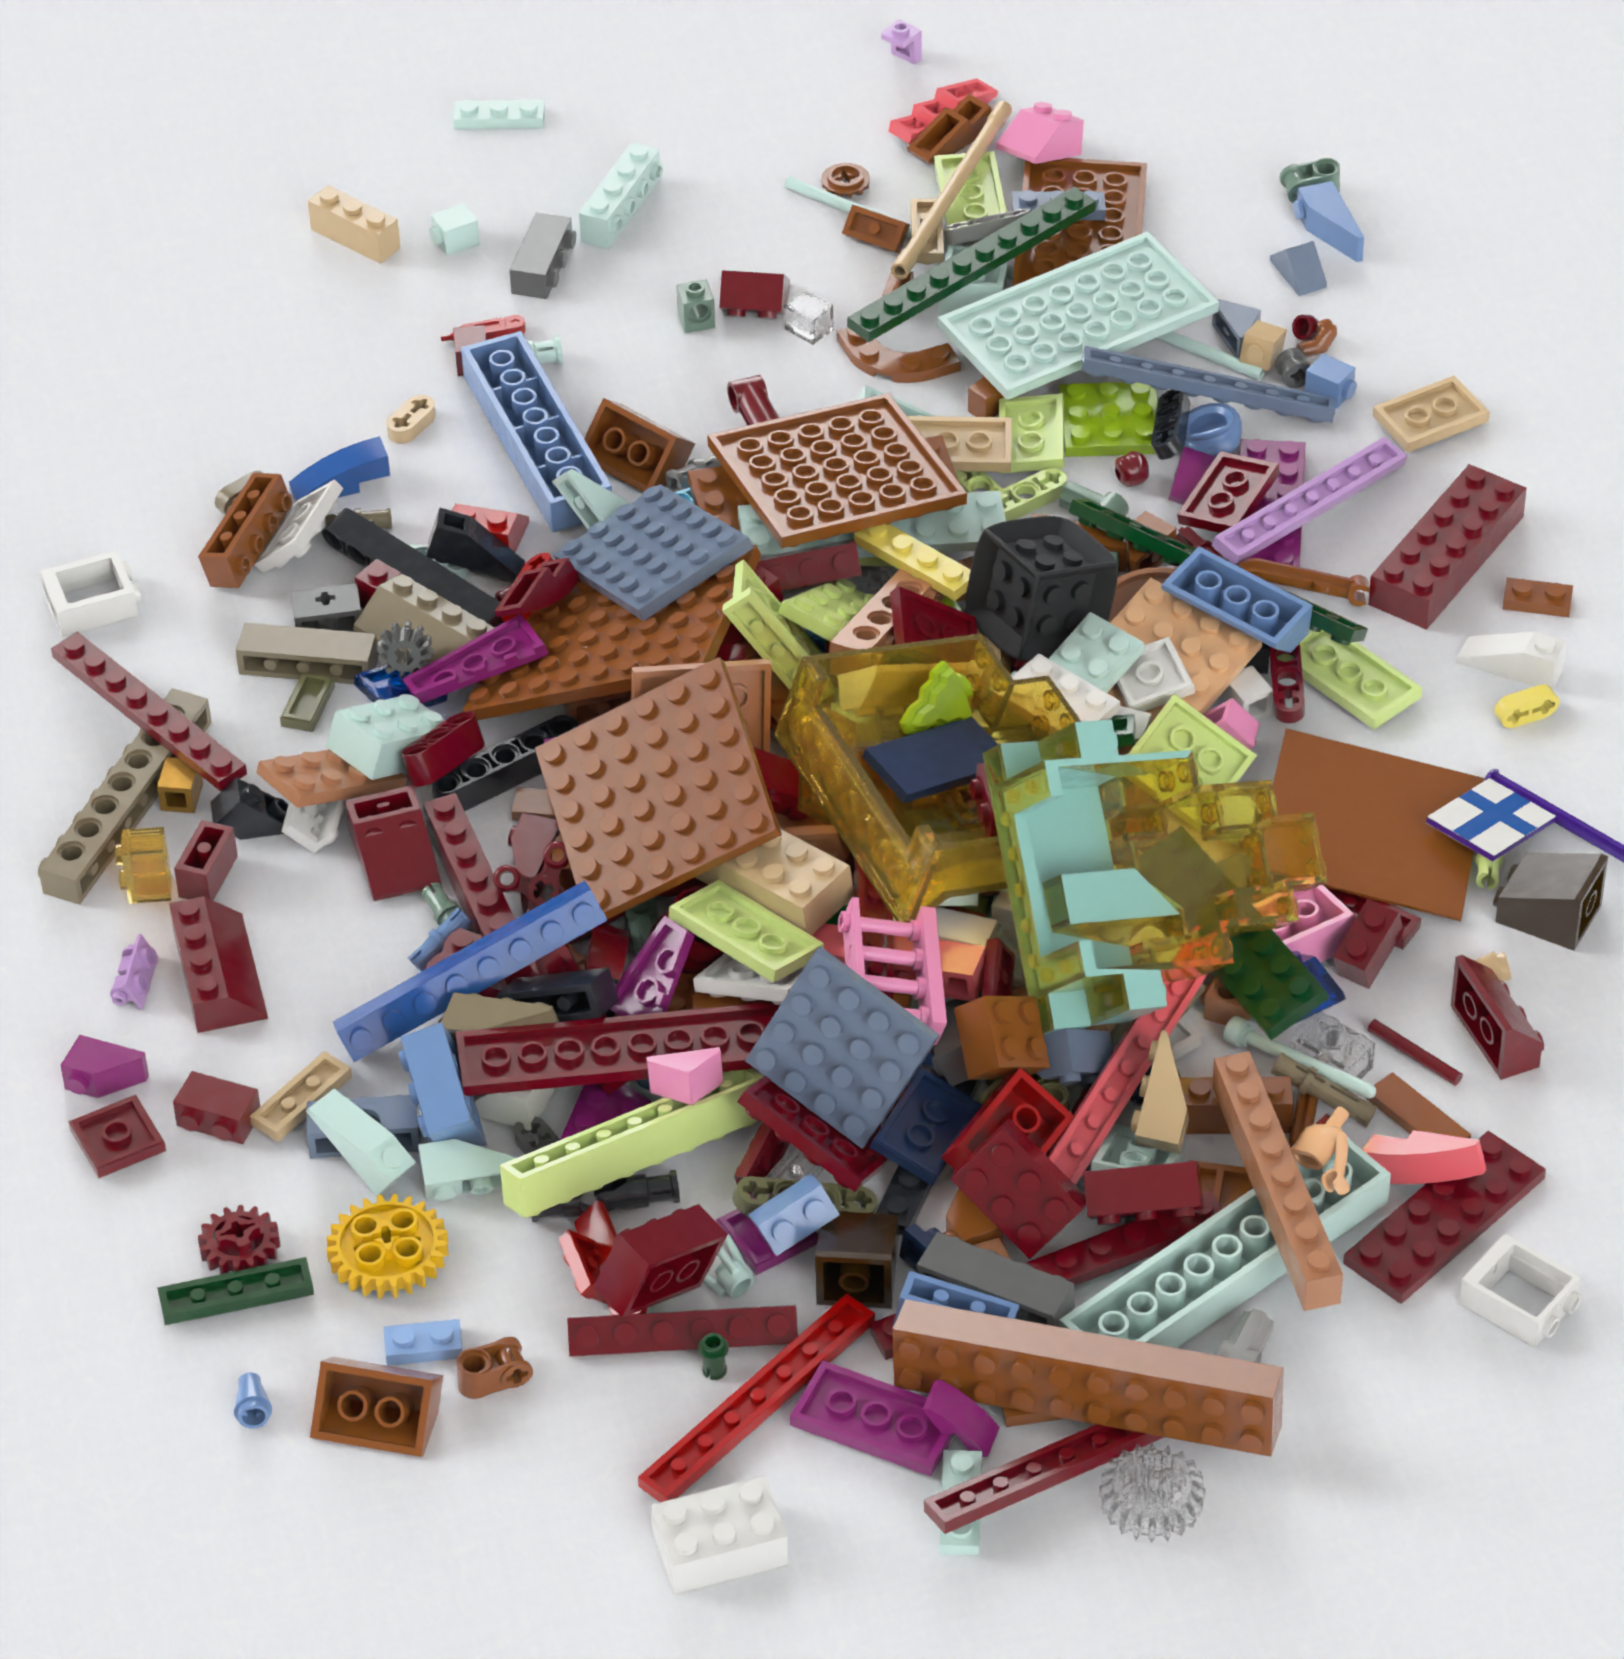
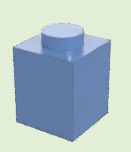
M1322 354L1306 370L1305 391L1334 397L1335 408L1337 409L1346 399H1351L1356 391V367Z

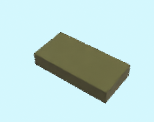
M302 672L280 717L281 727L313 732L335 688L334 678Z

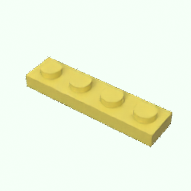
M891 524L865 528L854 534V541L857 546L894 567L910 573L913 577L932 584L933 589L956 601L967 592L971 571L969 568Z

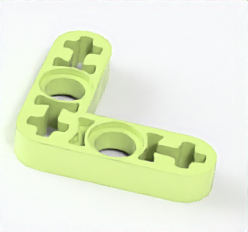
M1057 468L1044 469L1004 489L985 472L955 471L958 482L967 493L973 492L975 489L1000 491L1006 521L1015 520L1059 499L1067 484V475ZM1020 494H1031L1034 497L1023 499L1018 496Z

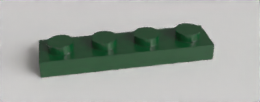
M306 1257L157 1287L165 1325L314 1295Z

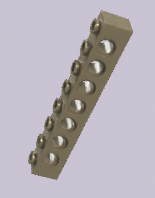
M174 688L164 698L167 703L204 732L212 723L208 698ZM140 728L139 734L133 742L125 747L122 757L115 766L108 770L105 780L98 789L92 792L83 810L75 815L73 823L66 833L58 838L56 846L49 856L41 861L38 868V876L41 880L43 894L80 905L129 838L128 834H132L158 798L157 785L166 757H178Z

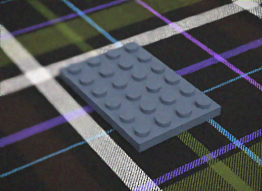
M659 484L645 490L642 496L631 504L619 507L615 514L605 521L593 524L584 535L566 542L561 550L553 554L555 560L569 557L581 581L644 621L754 547L748 536Z

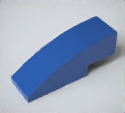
M380 436L342 448L320 459L289 481V487L295 502L334 479L343 488L338 496L339 498L360 493L359 483L390 476L389 459Z

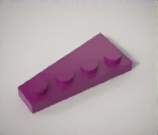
M519 614L403 678V681L411 695L418 698L422 704L547 656L549 653L539 636L524 617Z

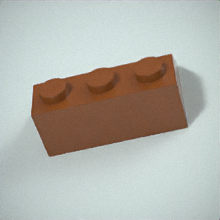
M603 398L584 437L603 471L641 492L659 484L665 487L667 485L665 473L670 469L678 470L684 467L696 444L627 406Z
M339 1357L325 1359L320 1362L310 1438L422 1457L424 1456L438 1415L444 1375Z

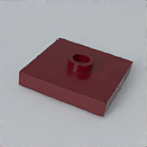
M136 1094L68 1121L71 1133L98 1179L166 1151L163 1138Z

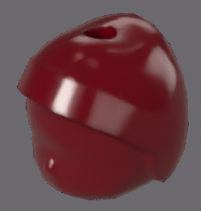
M1131 451L1115 460L1114 470L1116 477L1125 487L1140 485L1148 479L1149 465L1142 453Z

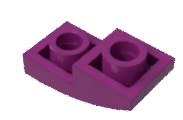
M1184 446L1168 500L1183 505L1214 461L1215 456Z
M941 1379L935 1380L922 1409L942 1435L955 1433L969 1451H982V1458L988 1457L999 1431V1425L964 1393Z

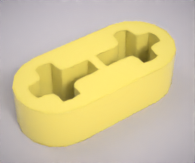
M1543 684L1503 697L1495 705L1494 713L1504 727L1515 728L1550 716L1556 711L1560 702L1551 687Z

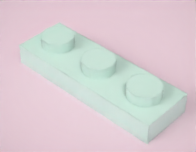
M532 99L455 101L454 129L544 128L545 102L544 100Z
M943 1450L942 1491L982 1474V1451ZM980 1519L947 1534L940 1530L939 1554L979 1556Z

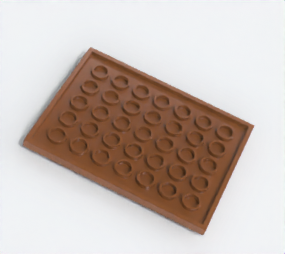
M753 545V549L644 621L583 581L578 582L561 600L549 607L533 611L529 618L526 619L545 644L549 655L477 682L462 712H474L478 721L630 691L632 667L708 663L714 660L731 624V621L722 610L723 604L733 598L735 565L744 559L751 569L755 571L762 556L757 545Z

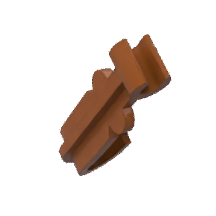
M1248 558L1236 565L1267 582L1345 598L1354 606L1361 607L1366 605L1365 593L1357 590L1370 592L1369 581L1362 575H1354L1348 578L1260 558Z

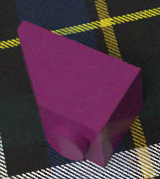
M80 1034L60 1065L66 1090L95 1098L146 1082L149 1078L145 1052Z

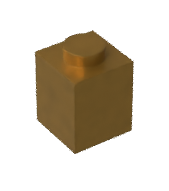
M166 757L157 785L161 811L195 813L203 787V779L179 758Z

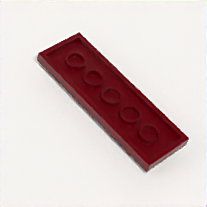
M1488 1130L1477 1139L1480 1140L1487 1169L1484 1174L1459 1180L1426 1183L1344 1254L1343 1264L1402 1304L1545 1179L1546 1169Z

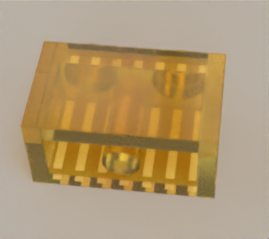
M164 827L122 830L121 844L115 845V858L117 866L123 865V869H119L121 890L127 889L129 904L171 901L172 874Z

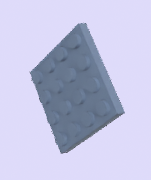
M819 947L808 961L745 1061L863 1149L870 1142L940 1035L824 948Z

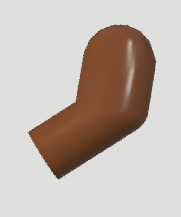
M1323 319L1318 322L1316 327L1318 334L1315 339L1297 343L1296 348L1302 350L1305 357L1324 353L1331 346L1337 336V327L1333 325L1330 319Z

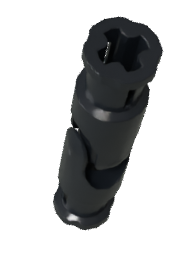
M670 1170L669 1174L646 1177L645 1174H638L627 1178H620L594 1191L596 1200L605 1204L607 1212L614 1208L649 1207L650 1203L668 1200L680 1203L676 1170ZM581 1194L574 1197L568 1203L558 1204L543 1210L539 1215L533 1216L531 1219L532 1222H538L539 1218L549 1216L577 1217L591 1205L580 1201L583 1196Z

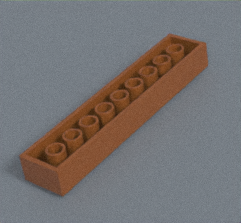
M905 1299L892 1329L894 1386L902 1389L930 1393L934 1381L941 1379L977 1403L1270 1457L1282 1427L1284 1367Z

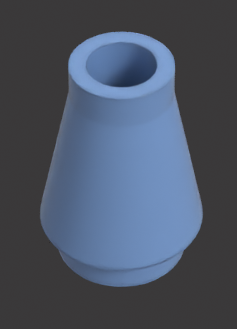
M252 1372L245 1373L238 1379L234 1416L246 1428L255 1429L262 1427L267 1423L272 1414V1405L261 1384L260 1376Z

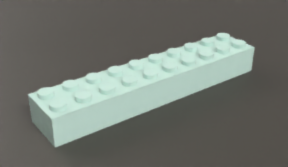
M1347 1138L1348 1156L1344 1177L1350 1185V1190L1345 1195H1339L1335 1189L1331 1193L1327 1192L1321 1182L1322 1175L1334 1168L1335 1153L1326 1165L1319 1170L1306 1168L1297 1163L1330 1243L1386 1205L1389 1199L1391 1173L1349 1138ZM1254 1188L1059 1319V1327L1178 1348L1286 1274L1288 1271Z

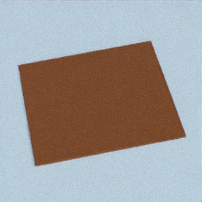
M1286 728L1254 869L1302 882L1315 877L1326 888L1461 922L1474 851L1427 824L1426 820L1427 816L1484 782L1485 778Z

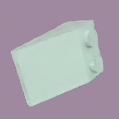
M948 245L945 261L965 250L968 246ZM1009 261L939 301L938 316L1005 290Z
M1114 1123L1092 1160L1090 1171L1180 1162L1186 1139H1184L1181 1154L1137 1145L1135 1132H1131V1127Z

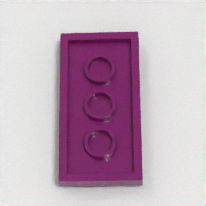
M824 1360L820 1363L790 1414V1426L928 1476L933 1475L943 1457V1450L948 1448L955 1433L942 1435L922 1409L927 1397Z

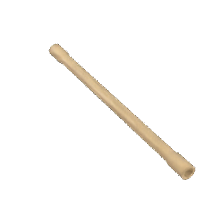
M1005 101L997 102L987 117V122L906 248L900 252L891 266V273L895 278L905 279L913 269L918 256L992 140L1010 117L1012 107L1009 103Z

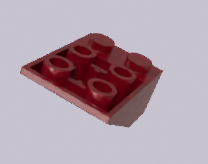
M413 785L345 801L348 830L373 901L420 891L426 886L433 888L431 883L435 882L442 885L422 810Z

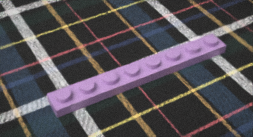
M1383 437L1216 535L1212 547L1234 565H1237L1402 467L1408 455Z

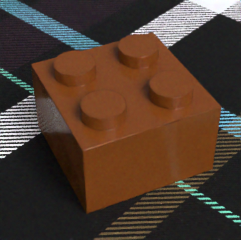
M982 996L954 1008L968 1080H1003L1020 1067L1029 1076L1050 1068L1036 996Z

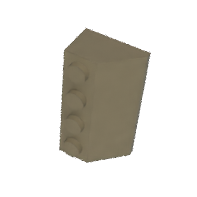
M403 574L378 586L353 625V631L376 634L377 642L382 640L381 632L384 629L391 631V626L394 622L398 623L401 628H404L406 621L409 620L412 624L411 629L414 630L422 625L424 628L423 635H431L432 637L430 647L434 649L433 658L428 659L429 664L494 629L493 626L487 624L484 620L475 617L460 606L451 603L436 592L427 589ZM404 647V651H402L406 652V649L411 652V649Z

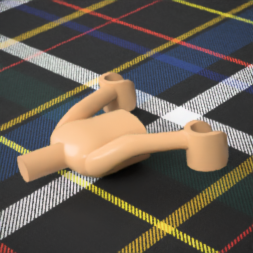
M1337 1107L1325 1124H1313L1306 1127L1295 1144L1290 1148L1298 1164L1316 1170L1322 1169L1335 1153L1334 1168L1322 1175L1321 1182L1327 1192L1331 1193L1335 1189L1339 1195H1345L1350 1190V1185L1344 1177L1348 1156V1140L1344 1131L1340 1129L1350 1114L1343 1107Z

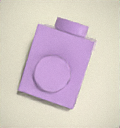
M898 19L881 32V39L891 43L892 54L912 64H916L922 59V30Z

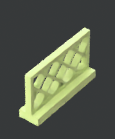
M743 559L735 565L733 598L723 604L722 611L763 659L770 660L772 670L799 701L803 700L808 705H811L833 691V683L824 674L825 655L800 625L778 614L781 603Z

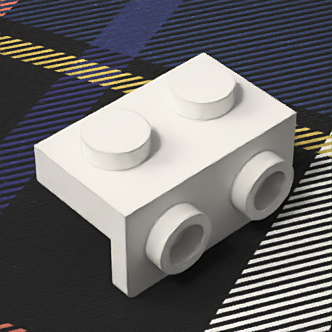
M345 800L299 808L289 801L281 832L315 853L324 845H331L336 840L340 831L338 828L339 820L346 808Z

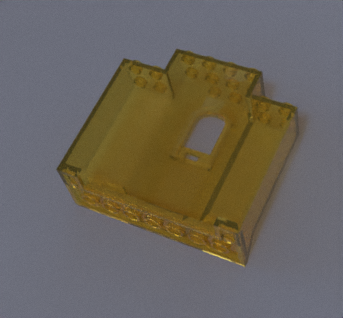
M982 634L802 656L774 736L895 920L899 922L910 923L912 919L915 920L921 906L937 907L951 897L1008 889L999 842L1012 840L1017 852L1014 834H1010L1012 839L999 840L998 836L987 837L984 826L979 822L978 814L972 812L959 791L970 790V783L903 803L862 758L865 748L911 735L903 733L899 722L907 708L918 700L920 687L929 680V671L939 662L945 661L956 673H960L968 679L973 688V696L968 699L972 717L998 745L1002 743L1039 741L1074 722H1082L1049 675L1013 680ZM1111 780L1100 785L1103 799ZM950 796L956 806L950 807L944 797ZM1105 810L1109 834H1111L1115 823Z

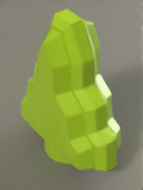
M945 661L939 662L929 671V680L920 687L918 700L907 708L899 724L903 733L915 734L928 730L931 727L935 728L971 717L972 713L968 699L973 696L971 683L964 675L956 673Z

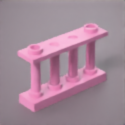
M851 897L846 911H841L838 919V931L843 933L845 965L880 991L913 995L914 999H918V1010L904 1009L940 1035L934 1044L937 1045L946 1027L947 1018L936 907L921 906L916 919H912L910 923L860 917L859 898ZM862 932L908 937V940L913 942V951L865 946L862 942ZM864 960L911 966V969L916 971V979L908 980L865 974Z

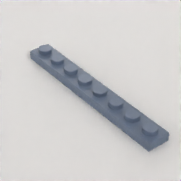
M1090 346L1084 347L1081 371H1085L1094 377L1109 376L1118 378L1120 381L1128 384L1136 382L1148 384L1157 390H1177L1190 397L1201 395L1210 397L1219 403L1234 402L1243 404L1245 407L1253 410L1263 408L1273 410L1282 416L1297 415L1306 417L1309 421L1315 423H1322L1324 421L1333 423L1336 412L1335 398Z

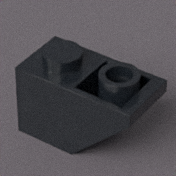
M236 777L210 802L213 823L234 827L235 837L239 840L284 834L281 830L289 804L281 798H276L262 791L254 784H249Z

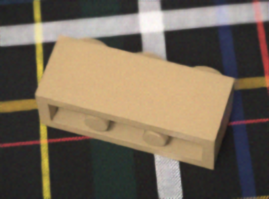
M329 185L308 200L311 230L380 264L400 249L398 219Z

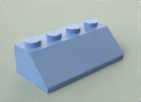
M1200 546L1161 586V589L1277 650L1291 653L1309 634L1312 604Z

